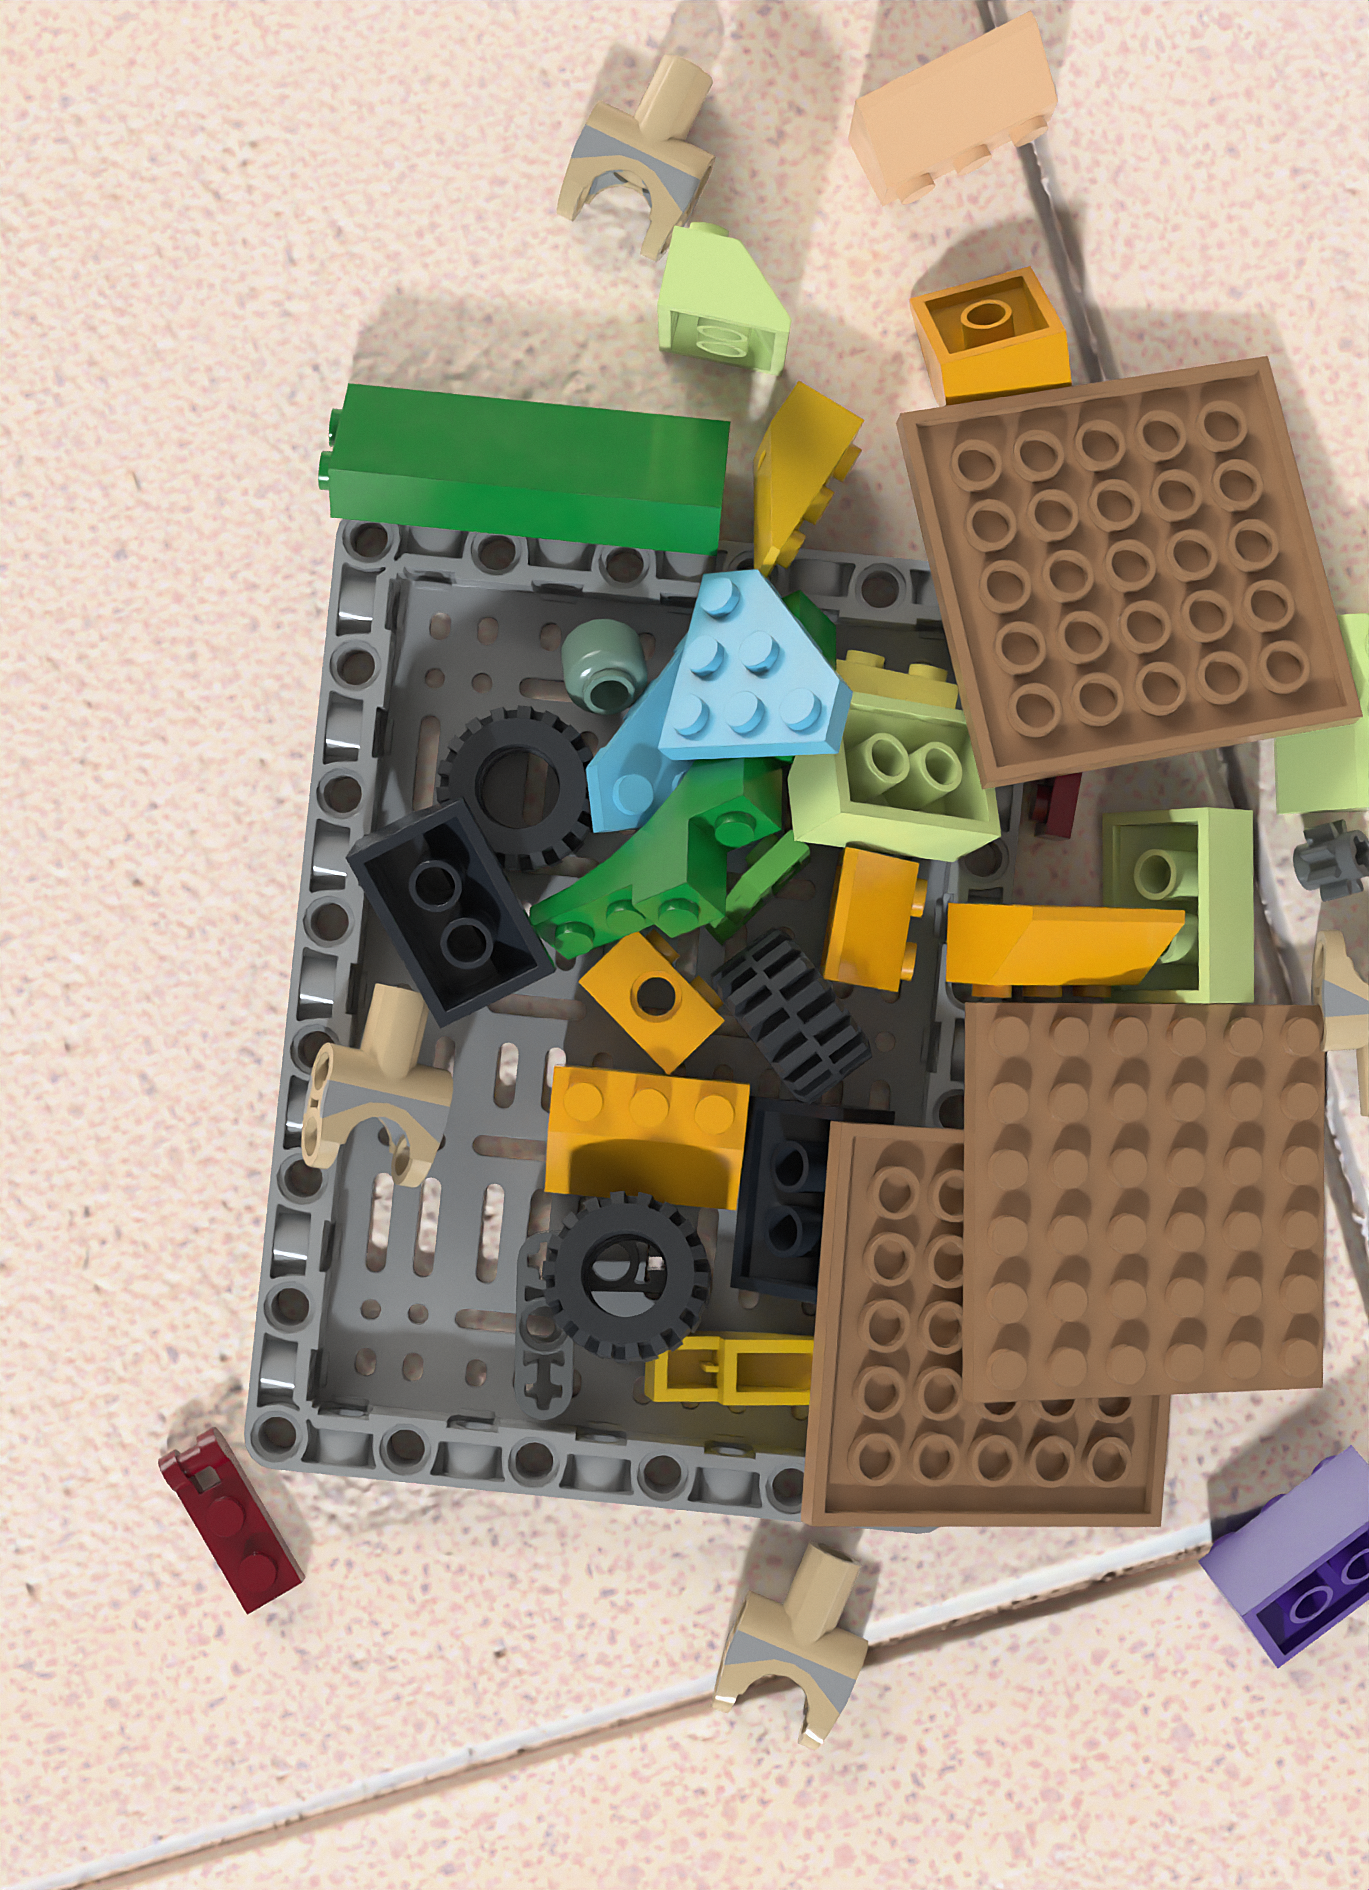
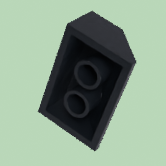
M464 796L412 812L357 840L345 857L440 1029L556 972L557 968Z
M749 1096L731 1270V1288L817 1305L831 1121L894 1125L895 1111L813 1102L809 1105L800 1100Z

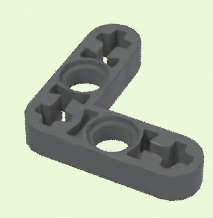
M543 1230L532 1234L521 1246L517 1258L514 1391L516 1402L521 1410L531 1418L540 1420L552 1419L563 1413L570 1404L574 1388L575 1342L564 1331L554 1341L541 1342L531 1336L527 1327V1319L530 1313L538 1307L548 1306L543 1292L546 1289V1279L541 1276L539 1266L529 1264L528 1257L529 1255L537 1254L540 1251L541 1243L549 1242L552 1234L558 1236L561 1230ZM619 1242L617 1244L625 1248L629 1255L630 1265L628 1270L619 1278L607 1279L597 1274L594 1267H592L589 1280L590 1290L594 1292L663 1293L667 1282L666 1268L648 1267L647 1271L650 1280H636L640 1264L636 1243L644 1242ZM650 1246L648 1251V1257H661L660 1254L653 1247ZM525 1350L540 1355H549L560 1351L565 1353L564 1363L554 1359L550 1363L551 1383L562 1385L563 1393L552 1395L550 1405H539L537 1394L527 1393L526 1384L536 1383L539 1374V1359L527 1362L525 1360Z

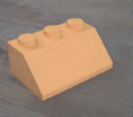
M1030 10L855 100L848 141L882 207L898 198L902 205L912 203L935 188L936 185L933 180L953 170H956L958 176L971 173L992 158L990 151L1010 141L1013 142L1015 147L1023 146L1048 130L1047 122L1050 121L1058 98L1038 24L1032 11Z

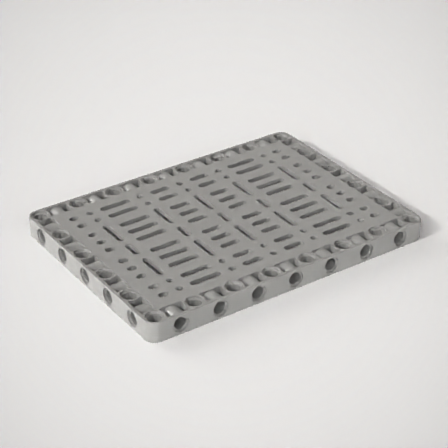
M342 519L340 521L335 539L244 1429L245 1447L251 1458L261 1466L276 1470L801 1522L803 1492L795 1497H785L778 1494L772 1487L774 1478L784 1469L794 1468L804 1473L808 1416L803 1419L794 1417L791 1413V1405H747L744 1411L733 1412L728 1405H722L719 1402H699L697 1406L692 1408L685 1407L682 1402H654L650 1400L647 1403H640L633 1396V1387L637 1378L645 1376L644 1360L632 1361L631 1364L617 1363L615 1360L601 1359L590 1354L583 1347L575 1343L574 1369L581 1375L580 1391L571 1397L570 1404L557 1417L547 1420L531 1418L521 1410L515 1397V1333L461 1327L456 1321L457 1312L462 1309L516 1314L517 1258L521 1246L528 1238L532 1195L537 1189H545L546 1161L482 1155L475 1151L474 1140L480 1135L547 1141L550 1112H547L542 1106L547 1052L552 1048H560L566 1055L565 1064L593 1067V1060L597 1054L605 1052L613 1059V1069L665 1074V1071L578 982L604 957L605 945L577 956L575 966L568 971H564L558 968L556 964L557 950L541 939L557 968L556 972L512 993L581 1001L586 1006L587 1012L580 1021L495 1013L490 1010L489 1006H486L440 1029L429 1010L417 1063L434 1067L437 1041L442 1037H449L455 1043L452 1077L453 1095L444 1131L446 1143L442 1149L437 1150L433 1164L425 1179L435 1178L441 1184L434 1264L431 1274L422 1276L416 1273L414 1269L423 1182L414 1188L394 1183L386 1264L381 1271H373L367 1265L375 1179L380 1173H387L392 1176L391 1162L393 1153H389V1145L384 1144L380 1139V1131L385 1126L377 1117H371L359 1122L350 1131L346 1143L340 1144L333 1164L328 1169H320L323 1181L316 1193L307 1194L297 1189L292 1181L291 1174L293 1166L298 1160L303 1159L301 1139L304 1104L313 1064L308 1061L305 1055L304 1046L306 1040L314 1032L321 1031L329 1035L337 1045L360 1050L375 984L397 987L399 984L405 983L413 991L419 992L345 857L357 840L415 812L413 800L422 721L431 716L436 717L440 721L432 806L440 804L437 802L436 787H440L441 776L437 772L440 761H445L450 752L447 745L454 735L459 738L468 729L465 724L475 717L481 720L490 716V710L504 707L506 711L517 710L518 705L532 706L534 711L545 713V710L559 716L560 720L567 725L571 724L580 734L585 732L595 734L598 739V752L600 748L607 746L625 722L623 718L630 708L616 714H594L582 710L573 702L524 697L520 693L521 683L527 679L564 682L561 666V647L567 635L579 625L591 620L612 619L624 622L635 630L638 636L647 633L654 637V655L651 659L646 660L649 684L651 680L658 678L675 655L673 653L674 649L689 631L703 574L738 571L745 566L754 565V543L719 540L717 556L349 519ZM369 528L383 529L387 532L388 536L386 548L375 557H364L356 552L357 538L363 531ZM498 540L512 544L515 547L516 554L513 562L508 567L502 570H492L482 564L481 556L488 544ZM800 548L787 570L776 564L768 576L770 582L782 598L797 590H801L836 625V659L845 661L848 650L868 652L885 658L884 669L908 674L910 664L924 661L930 666L948 671L946 683L957 685L928 561ZM620 553H630L637 556L644 566L642 573L632 582L621 583L615 581L607 572L608 564L614 556ZM872 578L884 579L895 590V602L887 608L878 609L872 607L865 602L861 586ZM439 613L447 614L451 619L449 635L443 640L434 639L431 635L432 619ZM485 618H492L498 623L497 638L489 645L482 644L478 640L479 624ZM548 624L557 625L561 630L560 644L553 651L543 649L540 642L542 629ZM358 653L371 655L375 663L372 677L360 685L346 683L343 677V668L349 657ZM432 670H440L445 675L444 684L439 688H430L426 683L427 674ZM479 675H488L492 679L491 689L486 693L476 692L473 688L474 679ZM958 693L955 709L963 710L960 694ZM516 753L504 757L491 768L484 781L483 800L488 812L495 820L508 827L528 828L534 826L526 824L523 819L529 753ZM549 764L541 821L552 812L559 794L557 776ZM791 764L782 768V830L774 833L779 839L785 833L789 793L787 778L791 770ZM343 779L358 781L362 792L358 806L346 813H339L334 810L330 801V794L335 784ZM1024 782L995 787L1001 836L988 843L994 850L997 861L995 869L989 876L979 877L972 874L965 865L964 857L955 862L912 857L910 860L919 863L917 878L928 880L922 917L910 916L906 940L907 942L917 943L911 981L901 980L899 998L893 1003H887L882 1000L879 989L853 985V990L849 997L839 998L868 1038L872 1052L871 1059L842 1080V1105L869 1108L871 1086L874 1082L883 1080L890 1087L888 1110L895 1111L894 1125L944 1128L939 1120L941 1104L951 1096L961 1095L964 1097L965 1004L959 1002L952 993V982H946L948 903L1012 904ZM635 830L630 835H624L619 831L589 832L583 841L584 845L575 854L572 852L568 857L594 859L601 864L611 857L638 830ZM765 837L756 840L750 847L741 846L727 852V872L746 873L749 868L747 867L748 863L744 860L745 857ZM804 842L810 848L811 862L793 879L810 881L815 887L814 896L809 900L773 897L744 925L747 929L746 946L771 927L777 929L787 927L794 934V942L819 971L838 853L845 847ZM869 851L896 858L894 854ZM504 870L520 901L529 902L531 906L571 886L580 879L577 877L517 871L508 872ZM338 904L346 911L349 925L341 938L329 941L320 934L317 920L324 908L329 905ZM655 924L639 931L645 937L654 928L677 952L679 935L671 938ZM705 925L700 926L695 977L699 975L713 989L710 974L724 964L726 943L721 946L704 928ZM676 961L672 964L674 969L676 968ZM652 978L646 981L641 986L638 994L641 1007L666 1009L669 1011L672 1009L676 999L674 987L663 978ZM826 981L833 989V982ZM980 997L974 1003H1002V998ZM725 1004L716 1011L719 1015L733 1016ZM882 1032H890L895 1039L894 1047L886 1052L880 1051L875 1042L876 1037ZM712 1034L683 1061L686 1067L685 1076L712 1079L713 1071L717 1066L722 1064L728 1065L733 1071L732 1081L749 1082V1096H758L761 1074L767 1069H773L750 1038ZM512 1043L517 1047L519 1054L514 1101L510 1107L502 1108L496 1104L494 1097L499 1050L503 1044ZM780 1078L778 1098L798 1100ZM822 1096L814 1102H822ZM497 1184L504 1190L497 1273L493 1281L483 1282L477 1276L484 1195L487 1186ZM550 1192L552 1202L549 1230H562L564 1225L561 1221L570 1212L574 1215L578 1214L579 1200L582 1195ZM597 1197L599 1201L608 1199L604 1197ZM671 1204L678 1209L679 1213L686 1220L691 1222L697 1231L698 1216L703 1207ZM737 1208L736 1210L717 1209L719 1220L711 1297L708 1308L703 1310L700 1317L702 1322L696 1331H732L814 1336L816 1314H806L802 1310L801 1301L759 1293L758 1302L754 1307L744 1308L739 1304V1289L730 1287ZM636 1243L640 1264L635 1279L644 1281L648 1244ZM614 1244L600 1254L593 1267L597 1274L603 1278L616 1279L624 1275L630 1265L629 1255L625 1248L619 1244ZM548 1248L546 1252V1261H548L550 1254V1250ZM295 1288L306 1295L309 1301V1312L305 1319L293 1320L282 1313L279 1307V1296L283 1289ZM591 1291L595 1301L601 1308L621 1317L641 1314L650 1309L660 1299V1297L657 1299L648 1298L644 1292ZM376 1300L381 1307L380 1315L376 1318L365 1316L362 1311L364 1301ZM420 1304L426 1307L428 1311L427 1320L422 1323L414 1322L409 1315L411 1306ZM538 1307L530 1313L533 1316L548 1317L555 1325V1329L551 1334L545 1336L531 1334L532 1337L541 1342H551L560 1337L563 1330L553 1318L554 1314L551 1307ZM363 1348L371 1349L376 1355L375 1370L370 1375L361 1374L356 1367L358 1351ZM525 1350V1360L527 1362L539 1359V1374L536 1383H533V1386L527 1390V1393L537 1394L539 1405H550L553 1394L563 1393L561 1385L551 1383L550 1363L552 1359L564 1363L565 1353L560 1351L554 1354L540 1355ZM410 1353L419 1354L423 1359V1373L417 1380L408 1379L404 1374V1359ZM474 1359L483 1361L487 1369L486 1380L480 1386L471 1385L466 1377L467 1365ZM271 1417H282L290 1421L296 1430L295 1444L284 1447L274 1444L266 1434L267 1420ZM407 1429L416 1432L424 1442V1454L416 1459H406L398 1455L392 1446V1436L394 1433ZM534 1442L545 1445L553 1456L552 1465L540 1472L527 1470L521 1464L518 1457V1451L522 1446ZM666 1455L678 1462L681 1473L675 1481L669 1484L661 1485L654 1483L648 1478L645 1466L650 1459ZM939 1527L854 1528L921 1534L930 1533Z

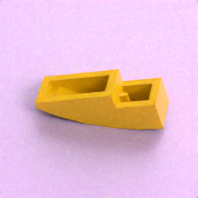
M695 1331L694 1333L690 1332L682 1340L683 1345L675 1351L668 1350L658 1355L659 1359L645 1362L644 1394L654 1402H719L722 1405H809L814 1336L732 1331Z

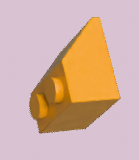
M1031 266L909 298L910 309L931 387L939 407L1072 386L1066 329Z
M845 847L838 853L819 973L826 981L898 992L900 980L911 981L916 959L917 943L906 941L910 916L922 917L928 884L927 879L917 878L919 863Z

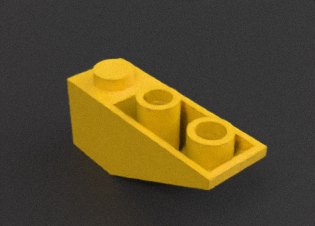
M801 381L797 382L770 422L753 459L754 569H758L766 578H768L776 564L786 570L788 569L807 537L798 531L805 520L814 526L818 523L835 494L834 491L827 488L828 483L832 477L843 483L862 452V449L854 445L853 442L865 420Z

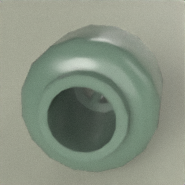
M597 619L579 625L567 635L561 647V666L565 690L572 702L586 712L599 715L616 714L630 708L648 684V670L643 645L635 630L624 622L612 619Z

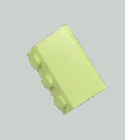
M692 222L690 223V228L674 225L657 302L659 351L782 377L792 319L741 240L728 237L729 231L712 223Z
M1369 613L1337 615L1363 717L1350 725L1274 738L1276 815L1369 811Z
M853 691L839 753L796 755L787 778L794 841L955 862L1001 836L995 787L983 790L981 788L963 710Z
M1203 807L1102 813L1103 907L1185 910V924L1139 985H1111V997H1103V1003H1254L1253 810Z

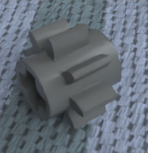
M1344 819L1304 829L1303 833L1307 843L1297 845L1293 853L1295 874L1302 887L1308 891L1320 889V896L1323 902L1363 892L1364 888L1360 878L1369 876V840L1367 836L1360 830L1347 832V825Z

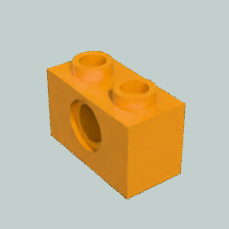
M653 928L645 937L639 931L623 937L578 982L669 1075L725 1021L716 1012L724 1003L699 975L688 983L673 968L672 964L680 955ZM652 978H663L669 981L674 987L676 994L672 1009L661 1016H653L646 1013L641 1008L638 1000L641 986Z

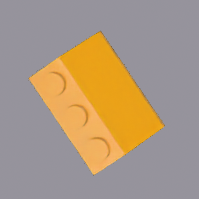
M948 903L946 982L972 984V996L1011 997L1012 985H1023V996L1062 997V985H1073L1072 996L1111 997V985H1139L1185 924V910L1103 906Z
M556 1064L553 1073L548 1123L545 1192L611 1198L610 1192L625 1191L627 1196H638V1192L653 1195L654 1199L661 1203L666 1201L669 1204L736 1210L745 1143L750 1091L749 1082Z

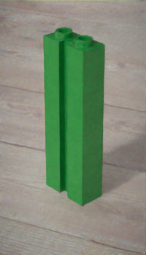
M348 383L342 409L332 408L329 446L333 447L332 451L321 452L318 486L319 490L329 491L330 518L717 556L731 421Z

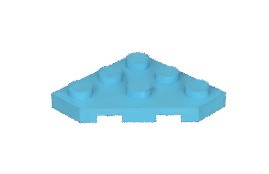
M758 569L703 574L658 745V750L671 760L839 753L853 691L833 669L822 654L823 651L802 623L788 609L781 599L782 596L773 584Z
M686 633L674 649L673 653L675 655L658 678L650 681L624 716L623 720L625 722L607 746L600 748L586 767L593 833L641 829L681 783L695 759L671 760L658 750L688 633Z

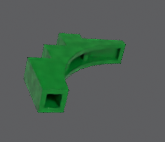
M801 590L781 598L791 613L802 623L823 651L824 657L836 671V625ZM796 755L695 759L681 783L650 820L611 857L571 886L530 907L529 918L540 938L569 960L654 924L669 937L673 938L725 917L727 852L782 830V768L792 764Z

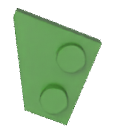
M792 830L787 832L781 839L774 833L766 836L745 857L744 860L748 863L747 867L749 870L742 875L726 897V916L707 923L704 927L721 946L732 938L811 862L810 848L804 842L794 841Z

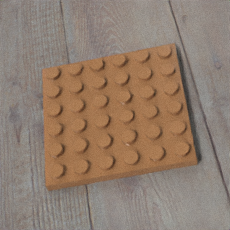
M1268 356L900 413L896 426L982 790L1350 725L1363 717Z
M965 1002L962 1400L971 1403L1323 1388L1325 1052H1321L1320 1042L1323 1040L1324 1022L1320 1005Z
M831 1121L800 1521L811 1527H1161L1171 1395L971 1403L962 1400L964 1129Z

